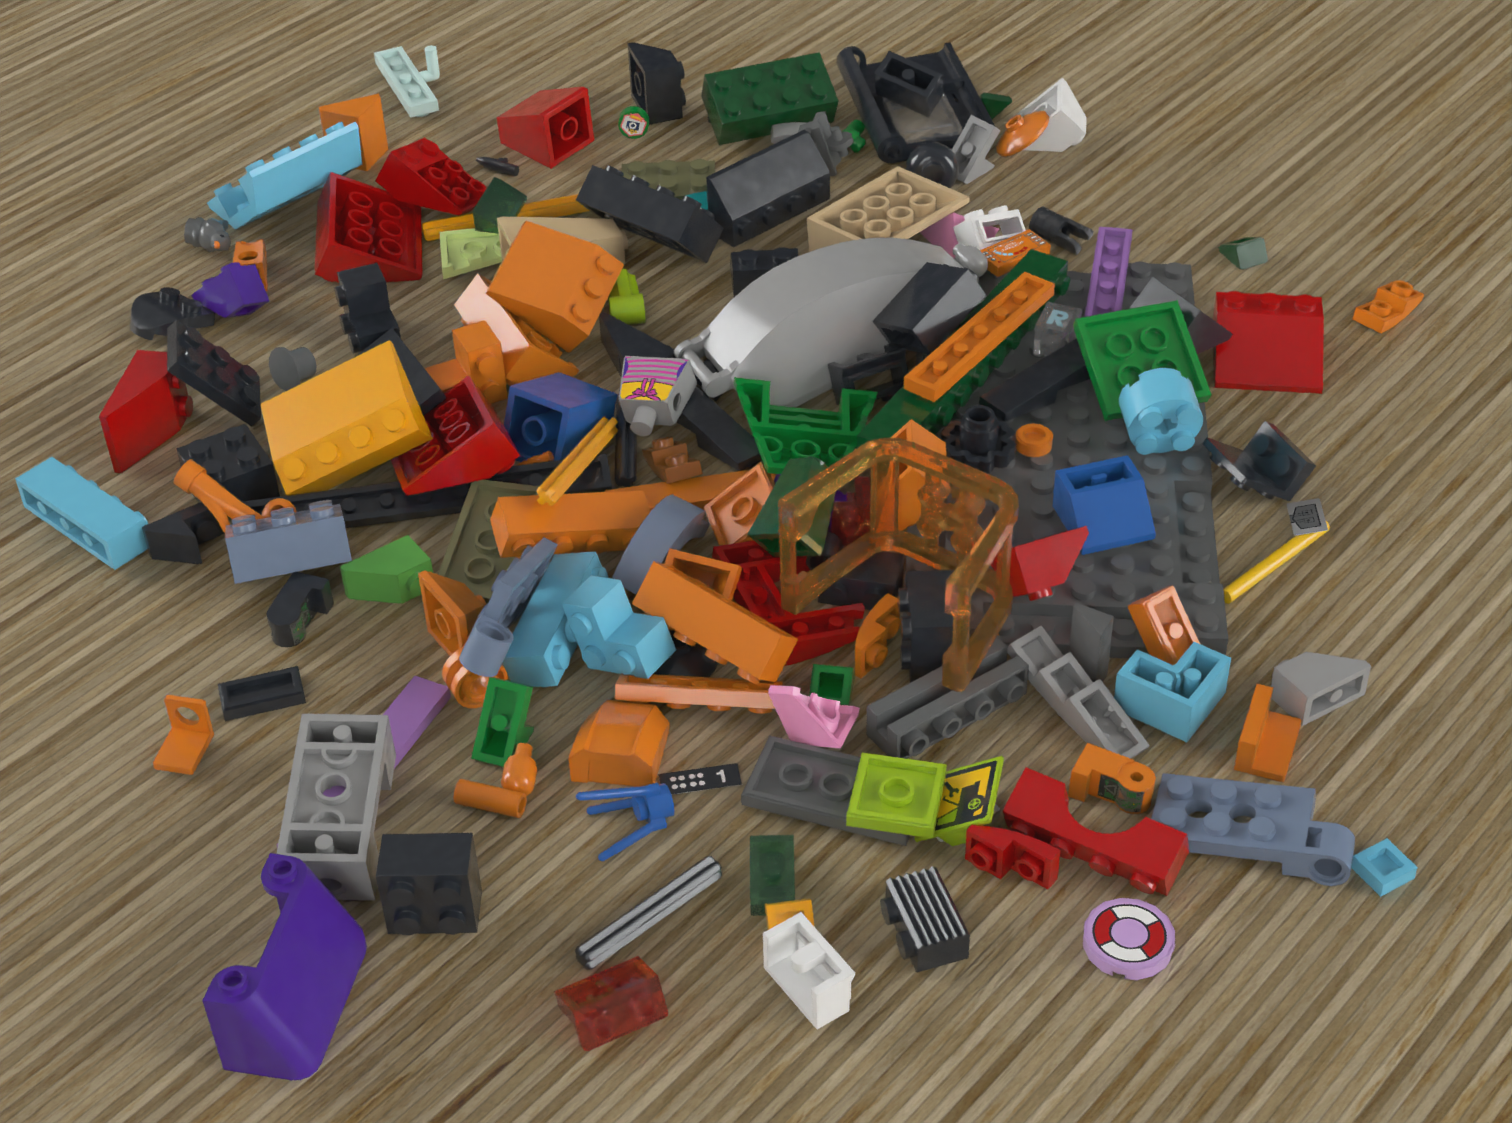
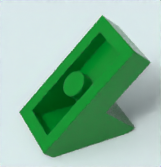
M489 677L471 759L504 767L507 759L515 755L516 745L528 742L534 732V726L525 724L533 686L497 677Z

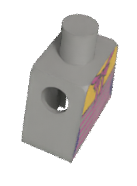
M624 357L619 402L625 420L631 423L630 428L635 434L648 436L651 434L654 425L671 426L677 422L697 385L690 359Z

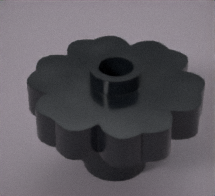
M975 405L969 407L960 421H950L947 427L941 431V440L946 443L947 463L954 468L964 466L965 471L970 474H989L993 471L994 467H1007L1010 461L1015 458V431L1006 422L998 421L994 411L987 406Z

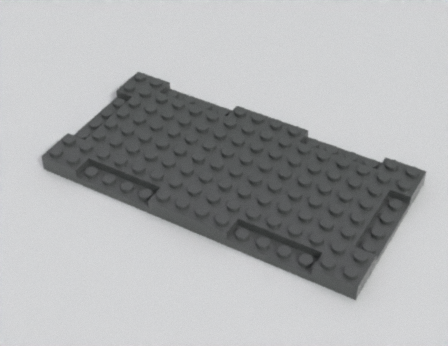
M1176 262L1169 264L1128 263L1122 310L1129 309L1152 277L1195 306L1191 265ZM987 270L984 275L978 277L980 280L978 284L986 294L983 299L989 295L1008 273L996 277ZM1067 271V276L1070 277V284L1065 295L1058 297L1053 303L1051 310L1041 316L1035 328L1024 335L1019 346L1007 354L1002 365L990 373L985 384L982 387H978L972 393L968 403L964 407L961 406L955 412L951 421H960L969 407L979 405L980 396L1077 338L1073 329V323L1076 318L1085 317L1092 273ZM1053 309L1068 314L1067 319L1061 320L1063 327L1057 326L1055 320L1052 324L1046 323ZM916 352V366L929 355ZM1091 379L1058 390L1054 404L1004 421L1015 431V435L1016 431L1026 424L1035 423L1046 426L1053 433L1051 451L1041 457H1028L1016 450L1015 458L1010 461L1007 467H994L993 471L989 474H970L965 471L964 466L954 468L947 463L948 493L939 504L932 505L925 511L913 526L907 527L904 588L906 584V571H955L962 624L961 652H970L996 637L1009 646L1012 642L1042 626L1061 653L1065 655L1069 653L1073 606L1075 603H1079L1114 616L1109 658H1130L1137 649L1147 654L1149 653L1128 610V605L1173 585L1200 644L1226 655L1228 631L1223 584H1220L1211 499L1213 481L1209 458L1210 451L1202 444L1208 437L1205 402L1199 403L1203 415V425L1194 438L1195 443L1190 449L1186 451L1173 450L1164 453H1150L1147 455H1142L1136 451L1135 446L1130 441L1123 418L1104 420ZM943 426L935 436L941 439V431L945 427ZM1128 455L1144 479L1156 532L1155 539L1085 555L1079 553L1065 583L1051 587L1053 595L1029 601L1028 594L1013 597L989 564L987 554L1067 531L1053 508L1056 470ZM902 641V645H908V641Z

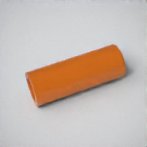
M459 779L454 789L453 800L455 804L521 818L525 811L527 796L522 792Z

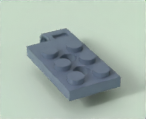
M544 537L534 547L528 545L520 559L515 557L508 570H502L499 573L491 589L493 594L480 612L459 656L460 663L467 670L484 677L497 675L514 639L513 634L508 628L524 613L558 544Z
M1162 774L1152 819L1187 833L1189 852L1282 863V875L1307 877L1318 884L1326 886L1341 885L1350 877L1355 836L1343 825L1312 821L1316 802L1315 789ZM1196 811L1208 813L1204 818L1189 816V814ZM1238 816L1252 818L1247 823H1238L1233 820Z

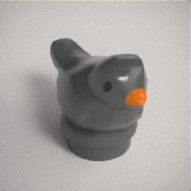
M201 217L196 219L189 218L185 225V242L192 244L193 247H202L208 252L228 251L231 245L230 236L225 232L228 229V221L214 218L207 220Z

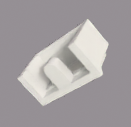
M1007 205L996 207L988 211L987 215H984L982 209L964 215L965 221L953 227L958 244L974 246L979 250L1026 231L1019 209L1008 211ZM999 224L1003 236L987 238L984 227Z
M802 912L763 933L765 970L816 1029L849 1012L851 982L855 972Z

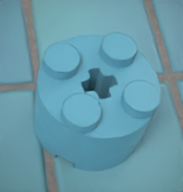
M1157 368L1143 372L1138 375L1139 381L1131 387L1128 383L1122 389L1119 396V406L1130 441L1138 453L1147 455L1173 450L1186 451L1194 445V438L1203 425V415L1192 383L1188 377L1187 379L1182 377L1180 371L1172 368Z

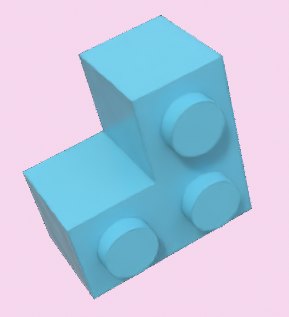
M590 576L561 603L568 618L569 627L573 631L581 650L582 658L590 669L617 674L622 673L624 675L630 674L635 677L649 679L676 651L664 617L633 613L621 580Z
M1196 642L1191 644L1175 665L1137 649L1117 673L1114 698L1128 716L1188 742L1226 693L1231 658Z

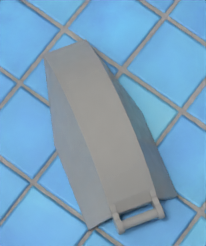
M867 238L819 248L771 269L750 283L722 309L699 336L691 340L687 339L677 345L674 350V356L681 359H690L693 372L702 382V389L709 397H717L733 388L736 391L734 377L770 381V405L797 407L832 389L827 364L835 362L848 365L857 362L856 356L859 354L871 353L879 355L885 352L884 345L889 343L873 323V320L926 262L941 265L947 264L959 268L963 267L941 246L910 239ZM706 356L719 372L712 373L700 358Z

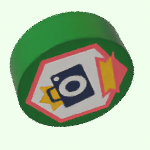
M637 106L625 108L619 116L618 127L620 132L631 139L644 136L649 127V116L646 111Z

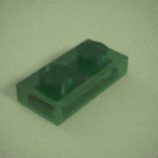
M794 835L750 836L751 916H766L765 904L795 900Z

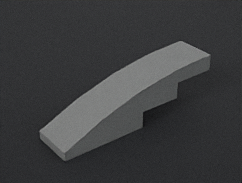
M1042 626L1009 644L1007 648L1009 656L1011 658L1019 656L1029 664V682L1086 743L1131 759L1148 749L1150 745L1102 680L1098 679L1092 682L1073 654L1069 652L1063 655Z

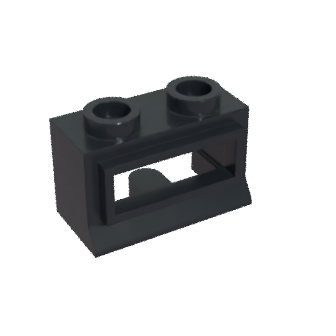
M887 344L884 345L885 353L879 355L871 353L859 354L856 356L857 362L848 365L835 362L827 364L836 405L840 404L842 388L855 390L854 381L890 369L893 381L863 390L878 392L877 399L881 398L882 401H889L903 387L904 377L909 373L905 358L906 348Z

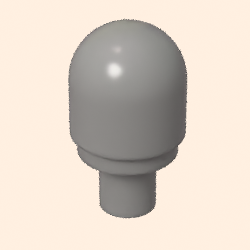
M961 243L954 246L953 254L955 255V260L963 268H969L978 277L985 274L988 268V261L979 249L974 246H964Z

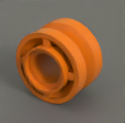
M461 647L445 662L442 670L443 680L461 706L465 708L483 707L489 677L474 674L460 663L459 656L463 650V647ZM501 665L497 675L493 677L508 680L507 671Z

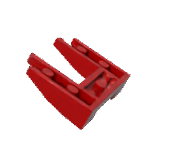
M754 540L713 546L711 559L742 567L733 595L737 604L798 639L785 666L827 654L856 640L860 627H854V620L863 619L865 608L863 603L792 614L774 584L775 582L809 571L810 569L806 565L807 556L773 557Z

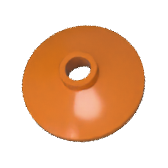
M1036 111L1023 117L1021 115L1012 117L1006 123L1005 127L1007 129L996 145L997 153L1002 157H1007L1027 148L1044 132L1049 123V115L1045 111Z

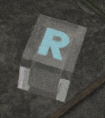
M1047 302L1035 325L1033 354L1046 357L1076 339L1073 323L1076 318H1081L1082 309Z

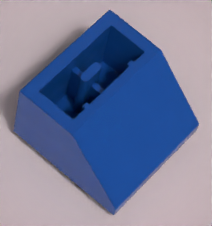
M1128 455L1055 471L1053 508L1067 531L1083 526L1088 528L1089 534L1080 551L1082 555L1155 539L1156 532L1144 479Z

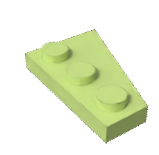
M498 226L440 232L443 279L502 262Z

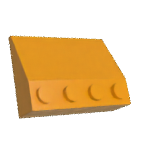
M390 340L261 403L272 461L286 495L327 491L433 439L395 347Z

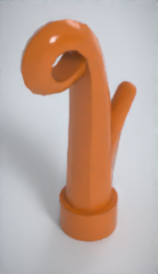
M192 459L182 465L174 478V485L188 494L192 493L211 511L223 532H225L226 525H230L228 517L233 519L245 515H255L257 520L271 517V511L292 507L294 512H297L295 506L290 501L276 498L265 505L260 515L207 474V470Z

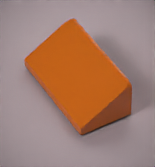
M1173 585L1128 605V610L1149 655L1175 665L1193 642L1200 644Z

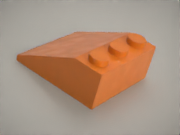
M525 221L485 294L563 350L570 353L590 335L624 264L597 244Z

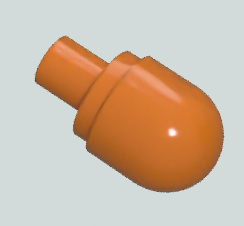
M518 743L515 755L510 756L505 762L501 779L502 788L522 792L526 796L533 791L537 767L535 760L531 758L533 747L530 744Z

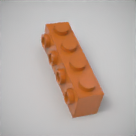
M644 490L563 494L553 506L546 502L543 505L539 504L537 501L540 497L539 495L498 497L490 523L500 558H520L528 545L534 547L544 537L558 544L554 554L595 551L597 554L609 551H625L634 534L651 511Z
M653 561L632 602L634 606L645 611V615L664 617L666 624L675 629L673 634L675 638L691 646H695L697 642L707 648L705 652L707 657L723 665H727L729 661L739 667L737 674L740 677L754 684H759L760 680L776 682L798 641L794 636L673 566Z

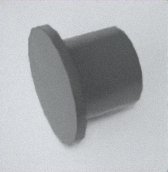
M277 347L270 353V373L274 382L285 391L298 386L301 380L310 378L316 373V360L312 352L306 347H300L291 351L285 347Z

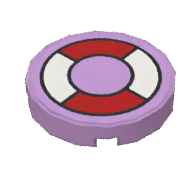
M1129 898L1105 901L1091 911L1084 923L1083 948L1088 959L1102 972L1111 976L1115 972L1125 975L1124 979L1130 980L1152 977L1165 969L1171 960L1175 947V930L1169 918L1156 906L1147 902Z

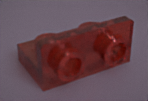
M854 476L853 492H846V501L833 502L831 533L837 535L844 546L869 549L872 514L870 477Z
M639 956L554 991L558 1006L574 1024L580 1046L584 1051L595 1049L668 1016V1009L659 977Z

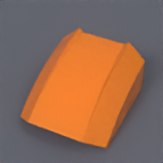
M606 700L585 719L577 733L568 758L571 781L635 787L656 783L670 730V722L656 704Z

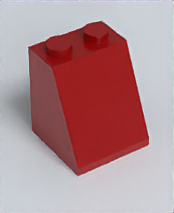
M585 87L540 90L496 117L501 144L550 169L595 141L588 88Z

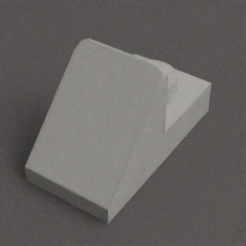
M972 115L952 149L959 163L957 180L965 184L970 183L994 168L995 165L985 159L1000 132L997 127Z

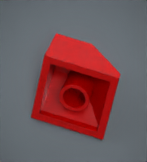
M1083 526L987 554V559L1013 597L1028 594L1029 601L1053 595L1051 587L1065 583L1089 534L1088 528Z

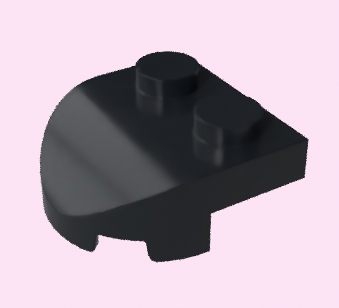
M164 287L158 292L142 294L134 300L131 308L130 330L144 339L152 340L154 334L167 336V328L176 320L187 327L195 329L214 326L215 312L203 307L200 301L181 295L180 291L175 288Z

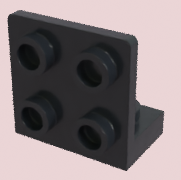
M1267 421L1263 422L1244 450L1208 437L1202 443L1212 453L1209 458L1216 465L1228 470L1232 474L1230 480L1235 485L1245 491L1253 488L1271 500L1275 496L1291 501L1316 467L1274 424Z

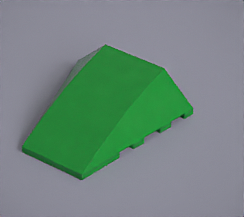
M734 377L735 389L767 473L781 474L789 459L812 456L822 460L827 465V470L838 480H843L857 447V435L867 423L878 392L842 388L838 412L770 405V381Z

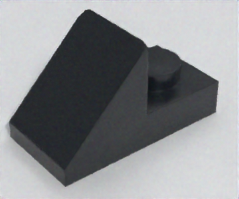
M202 502L142 527L147 549L152 559L202 564L198 545L225 534L217 519Z

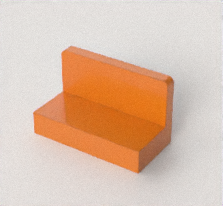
M1256 684L1238 742L1234 770L1284 782L1302 721L1297 717L1269 711L1273 687Z

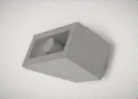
M1304 652L1290 660H1283L1274 667L1271 687H1273L1271 699L1290 716L1300 718L1302 721L1301 726H1304L1365 695L1371 665L1365 660Z

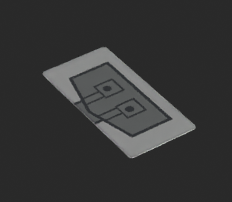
M1319 498L1287 503L1292 530L1295 536L1328 530Z

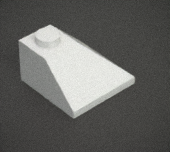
M1063 78L1017 113L1021 117L1036 111H1045L1049 115V123L1044 132L1024 150L1063 152L1071 145L1079 144L1086 134V116L1069 85Z

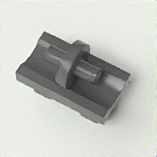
M825 111L815 114L812 122L800 125L798 132L802 130L809 132L830 171V177L836 176V166L841 162V157L849 154L847 148L852 145L853 137L850 132H841L839 126L831 128Z

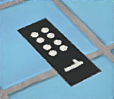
M737 763L658 774L660 784L665 783L671 795L742 785Z

